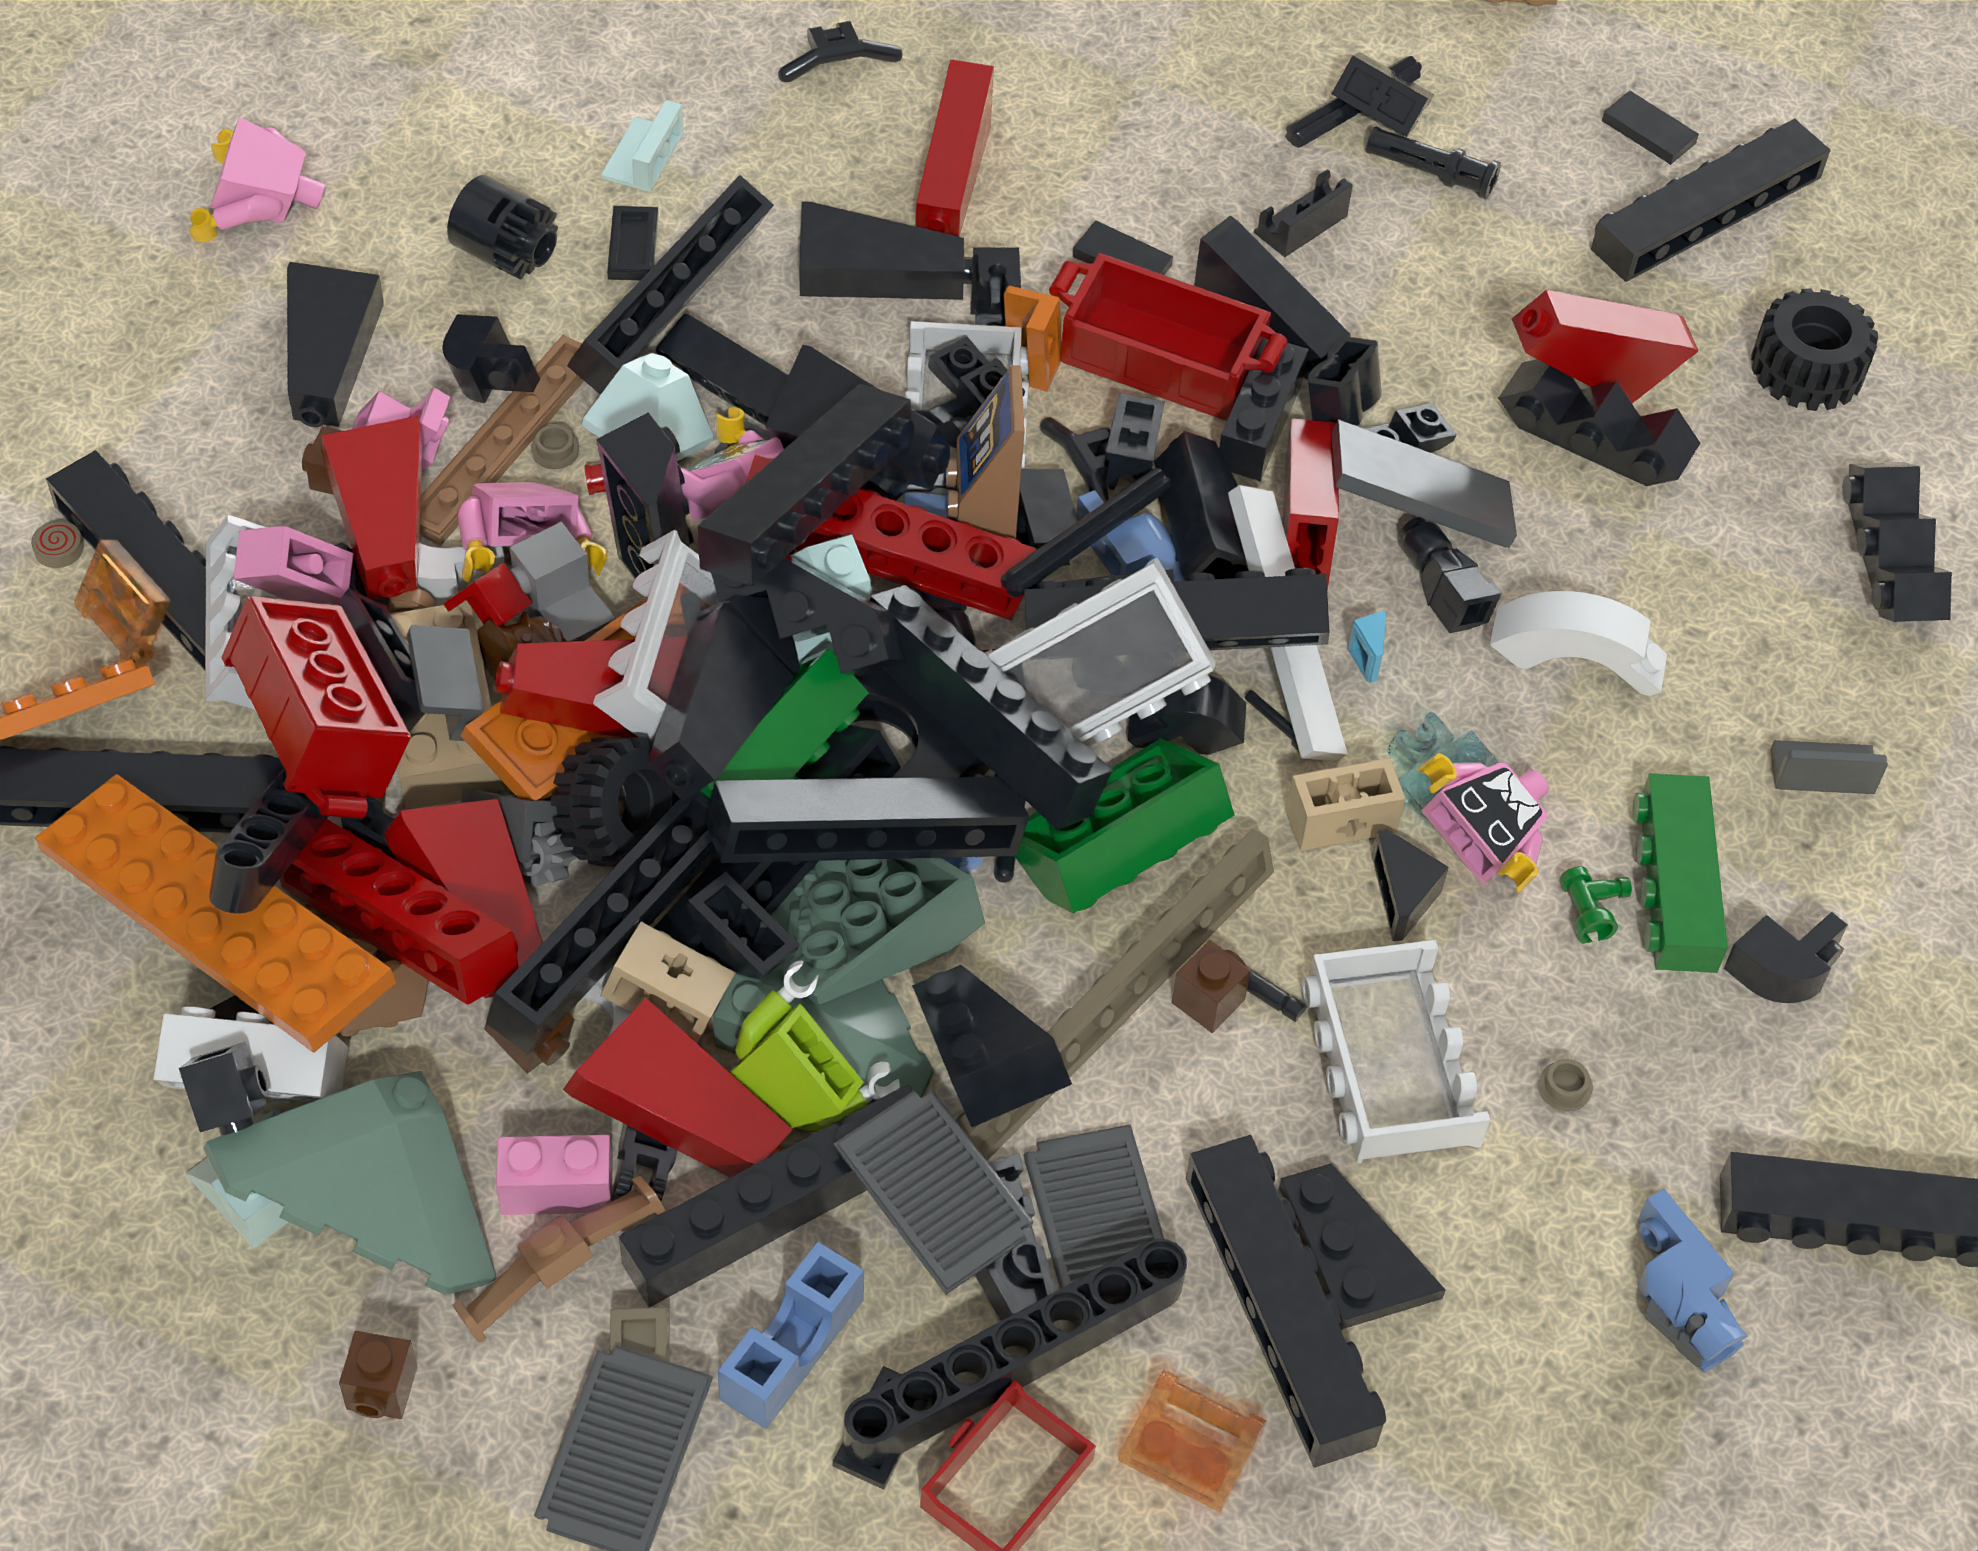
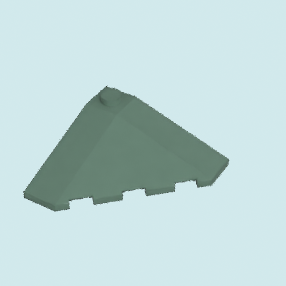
M941 858L818 861L794 889L795 895L801 896L799 909L790 910L788 933L800 944V947L794 953L793 960L784 961L783 978L791 964L800 960L804 961L800 969L792 974V980L796 985L804 987L809 985L813 978L818 975L816 988L807 998L820 1005L948 953L985 924L974 878Z
M794 890L772 915L787 932L790 910L799 909L801 896H796ZM792 954L785 961L793 960L794 954ZM784 962L762 980L735 973L713 1016L715 1047L736 1054L735 1046L744 1019L772 990L778 992L784 986ZM882 980L820 1005L807 997H795L789 1005L792 1008L801 1003L863 1080L864 1083L860 1088L868 1084L867 1073L870 1067L878 1062H888L891 1071L885 1077L879 1078L875 1084L885 1087L899 1079L900 1088L908 1084L912 1091L922 1098L933 1074V1069L926 1055L919 1054L908 1032L911 1026L895 994L888 993Z
M421 1071L372 1079L254 1123L243 1130L211 1139L204 1146V1150L226 1193L245 1202L251 1192L270 1199L284 1207L279 1218L318 1236L324 1226L332 1228L357 1241L352 1252L390 1270L394 1268L397 1260L413 1266L430 1275L425 1286L441 1294L447 1295L482 1287L496 1279L444 1112Z

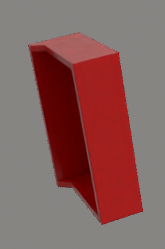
M1014 1380L977 1424L971 1419H967L952 1436L948 1445L954 1451L921 1489L920 1508L976 1551H1019L1094 1460L1096 1445L1027 1395L1021 1385ZM1014 1406L1080 1456L1002 1549L941 1503L936 1497Z

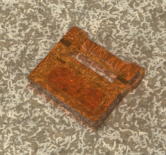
M116 539L100 540L75 597L74 607L85 619L90 617L120 651V660L128 658L133 659L134 664H146L153 659L154 654L150 646L171 600Z
M1163 1369L1149 1399L1119 1452L1118 1461L1221 1513L1263 1433L1267 1420L1252 1412L1247 1417L1179 1383L1180 1376ZM1168 1403L1237 1437L1238 1439L1233 1449L1163 1415Z

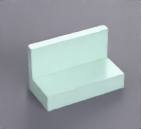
M665 100L654 121L634 117L603 170L601 178L651 192L684 133L682 104Z

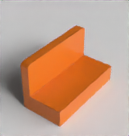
M1008 286L1004 293L1006 327L1022 328L1021 346L1027 347L1029 387L1047 392L1061 364L1060 298Z

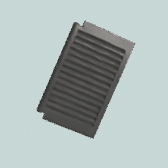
M913 1091L833 1145L945 1295L1027 1239L1022 1230L1029 1228L1033 1224V1220L934 1091H928L922 1098Z
M1131 1124L1037 1142V1151H1029L1023 1155L1060 1289L1148 1241L1164 1239ZM1161 1269L1148 1271L1153 1277L1158 1279L1172 1277L1168 1272ZM1113 1294L1100 1297L1109 1304L1125 1302L1121 1297Z
M617 1345L612 1355L607 1354L603 1350H597L534 1514L537 1519H549L546 1531L605 1551H650L713 1376Z

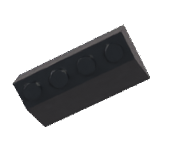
M649 412L596 439L617 555L634 579L655 566L639 556L641 549L673 530L677 531L680 541L689 548L694 543L693 535L686 524L685 517L690 511L681 491V485L685 484V478L677 464L676 455L680 453L679 443L670 428L667 426L661 428Z

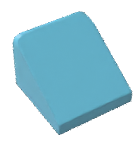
M1385 611L1355 619L1347 648L1364 678L1370 683L1377 681L1382 661L1386 625Z

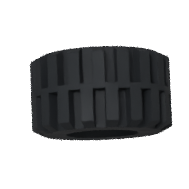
M1811 288L1801 289L1800 294L1790 291L1784 294L1783 299H1775L1771 303L1770 309L1766 310L1751 355V360H1754L1751 367L1753 374H1760L1758 383L1763 389L1772 386L1771 396L1777 400L1783 395L1790 398L1788 405L1795 408L1798 407L1799 402L1807 403V410L1817 411L1819 404L1824 403L1826 410L1836 408L1838 401L1843 405L1850 402L1853 394L1857 396L1860 392L1877 349L1878 331L1873 330L1875 323L1872 318L1863 315L1865 309L1859 304L1852 305L1849 303L1850 298L1840 294L1838 297L1832 295L1831 291L1821 289L1820 292H1814Z
M637 737L591 738V742H582L575 747L576 755H567L562 761L565 770L563 773H556L553 784L558 786L557 795H551V806H556L557 815L552 817L555 828H562L563 830L560 840L565 847H573L572 855L579 860H588V864L615 867L680 799L647 764L654 740ZM623 785L626 794V806L621 819L618 810V798Z

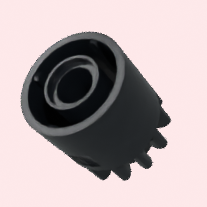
M480 175L468 182L457 196L448 218L447 235L453 246L521 280L525 273L530 275L535 270V267L543 266L551 257L557 242L556 232L558 226L553 224L557 213L550 210V207L490 176Z

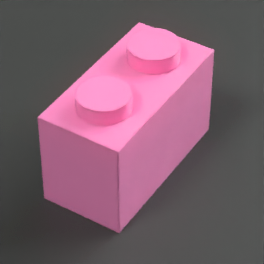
M287 526L240 530L233 579L291 601L319 604L338 602L349 589L353 553Z
M610 1135L498 1137L496 1189L501 1215L591 1213L612 1202L613 1160Z

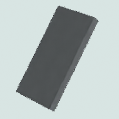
M1338 420L1331 432L1336 488L1493 544L1510 548L1517 537L1510 481L1347 422Z

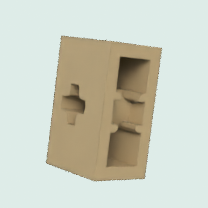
M1390 758L1293 775L1286 812L1299 849L1304 851L1376 837L1377 830L1388 829L1394 834L1397 833L1406 798Z
M640 922L615 963L600 996L631 1013L647 998L691 1039L698 1043L729 987L735 972L720 965L713 958L704 956L674 940L667 933L658 931Z

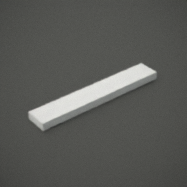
M1238 485L1228 492L1249 571H1262L1265 573V577L1285 576L1287 570L1295 569L1273 491ZM1317 645L1271 647L1301 758L1335 761L1347 756Z

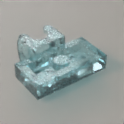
M1433 712L1425 715L1424 722L1417 729L1415 735L1418 740L1413 738L1408 731L1400 730L1388 746L1389 756L1406 772L1398 778L1406 798L1405 803L1425 823L1429 820L1421 810L1444 788L1432 794L1428 789L1432 785L1430 778L1423 772L1419 773L1417 771L1418 767L1437 753H1442L1452 763L1480 762L1487 768L1499 763L1472 730L1452 742L1454 735Z

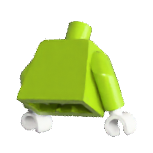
M800 960L794 962L788 968L784 977V986L778 992L772 990L744 1019L735 1046V1052L739 1061L730 1071V1074L790 1128L796 1127L802 1131L818 1132L867 1106V1103L873 1099L878 1100L899 1089L900 1083L899 1079L885 1087L876 1085L875 1082L879 1078L885 1077L891 1071L888 1062H878L870 1067L867 1073L868 1084L860 1088L864 1083L863 1080L801 1003L793 1008L789 1005L795 997L804 998L812 994L818 982V975L813 978L809 985L804 987L798 986L793 982L792 974L797 972L804 963V961Z

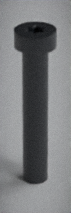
M1253 690L1249 691L1244 699L1292 740L1291 745L1299 750L1292 724Z

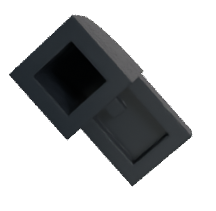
M456 315L445 335L442 350L462 393L467 398L476 402L486 403L492 390L534 392L540 377L524 345L510 344L498 317Z
M1208 675L1211 681L1198 690L1184 695L1182 690L1179 689L1164 697L1167 705L1152 715L1140 719L1137 713L1129 716L1127 741L1135 748H1145L1160 738L1169 741L1181 737L1198 754L1210 755L1244 743L1246 702L1225 682Z
M1831 912L1799 941L1766 915L1733 944L1723 969L1751 992L1764 999L1779 1003L1806 1001L1821 992L1831 971V966L1842 954L1844 948L1839 943L1848 924Z

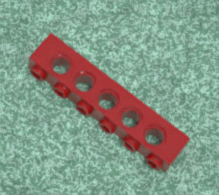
M755 454L745 484L774 458H766ZM861 489L844 502L828 520H825L807 536L801 545L795 547V549L803 550L809 546L853 535L867 573L1012 621L1025 593L1019 597H1011L1007 589L1001 586V576L1036 551V548L1022 544L1014 538L1001 537L977 529L967 522L953 521L929 513L922 507L909 506L882 497L877 492Z
M328 819L280 878L282 888L466 1005L501 987L519 968L516 954L519 950L518 941L513 931L507 925L500 924L479 911L474 905L467 904L447 892L441 885L434 884L416 873L411 867L404 866L386 855L381 849L371 846L356 837L351 831L341 828Z

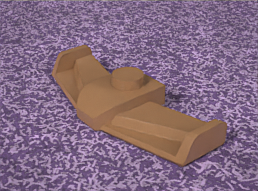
M638 1175L631 1179L636 1190L571 1221H568L562 1215L557 1216L518 1243L517 1248L521 1254L509 1269L466 1308L459 1299L452 1305L476 1341L481 1343L486 1340L487 1337L483 1332L536 1283L541 1281L546 1289H548L593 1258L594 1255L590 1251L589 1246L653 1213L657 1216L665 1213L664 1206L647 1182Z

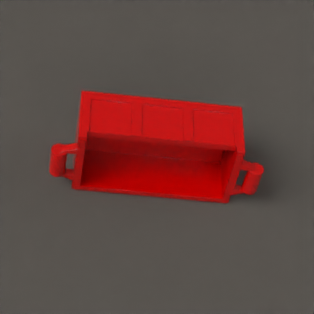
M1102 253L1098 254L1093 264H1076L1073 261H1065L1049 288L1051 296L1059 297L1069 307L1063 320L1060 362L1225 421L1229 418L1249 370H1261L1266 373L1273 372L1287 345V339L1283 335L1275 333L1269 327L1271 312ZM1078 273L1086 275L1075 296L1068 294ZM1263 338L1269 339L1259 359H1254Z
M254 596L247 597L221 658L225 666L235 667L245 692L251 700L266 730L265 732L287 772V778L284 782L287 792L305 793L312 802L319 806L320 814L323 816L365 817L368 807L366 797L383 798L411 738L395 705L341 606Z

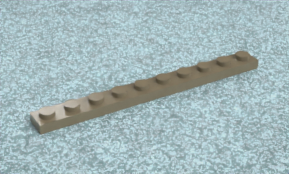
M1251 829L1237 844L1232 845L1226 851L1224 857L1205 876L1198 878L1191 890L1173 908L1166 910L1162 914L1158 923L1139 941L1134 942L1128 948L1126 954L1106 974L1101 975L1094 982L1092 988L1072 1008L1062 1013L1058 1022L1047 1033L1054 1038L1069 1077L1274 873L1268 836ZM1054 1093L972 1128L965 1112L959 1115L956 1121L984 1158L988 1160Z

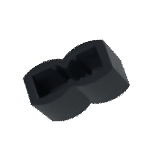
M1347 336L1330 348L1327 360L1312 369L1308 376V386L1313 421L1337 423L1338 420L1358 426L1362 421L1363 412L1369 410L1379 401L1382 389L1378 342L1376 340Z

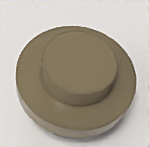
M558 424L547 425L537 432L532 441V457L537 464L544 468H565L571 465L579 455L578 440L565 426Z
M1561 1059L1548 1065L1543 1070L1538 1084L1540 1095L1544 1101L1551 1107L1561 1111H1575L1584 1107L1590 1100L1593 1091L1592 1079L1587 1069L1581 1063L1572 1059Z

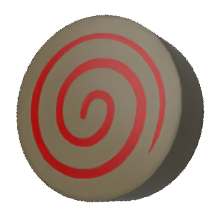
M52 521L42 525L35 531L31 540L37 561L50 568H62L73 564L80 558L84 549L80 531L75 525L66 521Z

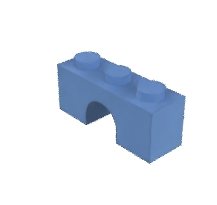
M817 1241L785 1283L783 1302L769 1326L762 1333L751 1327L719 1368V1399L756 1424L767 1429L864 1301V1270Z

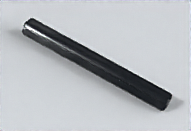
M1153 468L1007 570L1001 576V586L1007 589L1011 597H1019L1025 593L1024 589H1030L1162 496L1171 487L1170 478L1165 476L1162 469Z

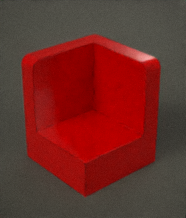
M504 562L443 603L447 611L450 612L467 601L483 625L491 619L497 626H501L533 604Z

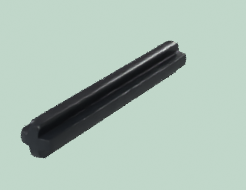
M1407 56L1387 67L1412 82L1421 77L1422 65L1420 62H1416L1413 56ZM1336 97L1287 125L1285 138L1293 146L1301 148L1362 111Z

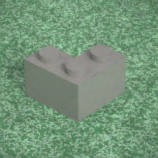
M562 522L510 547L512 562L510 572L533 603L523 610L528 613L529 617L541 616L549 622L555 623L562 631L563 637L567 642L585 641L616 619L590 586L587 553ZM521 611L520 613H518V614L516 615V617H517L518 619H519V617H520V615L522 614L523 611Z

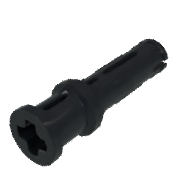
M1377 126L1371 131L1366 146V153L1368 154L1372 153L1408 167L1442 177V182L1446 186L1452 188L1455 185L1477 191L1480 193V197L1488 199L1495 187L1501 168V162L1493 160L1491 163L1467 156L1466 150L1458 148L1448 152L1383 130Z

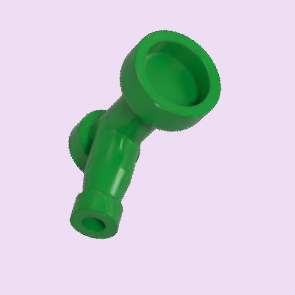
M1582 866L1573 867L1563 872L1559 877L1560 885L1564 892L1570 893L1579 913V917L1574 925L1579 941L1582 944L1593 942L1588 934L1594 932L1598 933V941L1611 938L1616 933L1618 924L1614 915L1608 909L1599 908L1596 901L1616 896L1618 898L1630 897L1632 893L1630 879L1628 877L1615 878V880H1592L1588 869Z

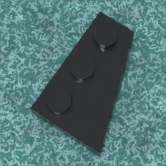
M1020 1153L990 1162V1166L1032 1218L1035 1215L1031 1196H1024L1019 1177L1024 1171ZM1032 1225L1022 1230L1027 1238L1024 1242L975 1275L1000 1321L1055 1292L1044 1247L1036 1242Z
M1332 1163L1281 1178L1279 1190L1283 1198H1287L1293 1207L1297 1221L1296 1229L1303 1245H1309L1315 1255L1319 1270L1317 1277L1324 1293H1331L1338 1305L1341 1317L1339 1327L1341 1330L1443 1299L1446 1289Z

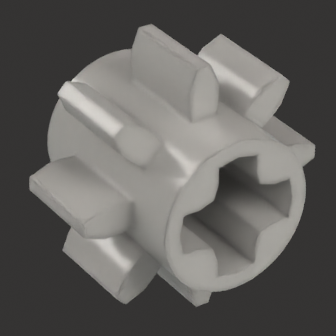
M554 822L533 824L530 861L528 863H518L521 873L531 876L532 886L546 884L548 881L555 882L568 878L565 867L572 860L577 859V857L572 855L573 847H565L560 840L563 831L556 830Z

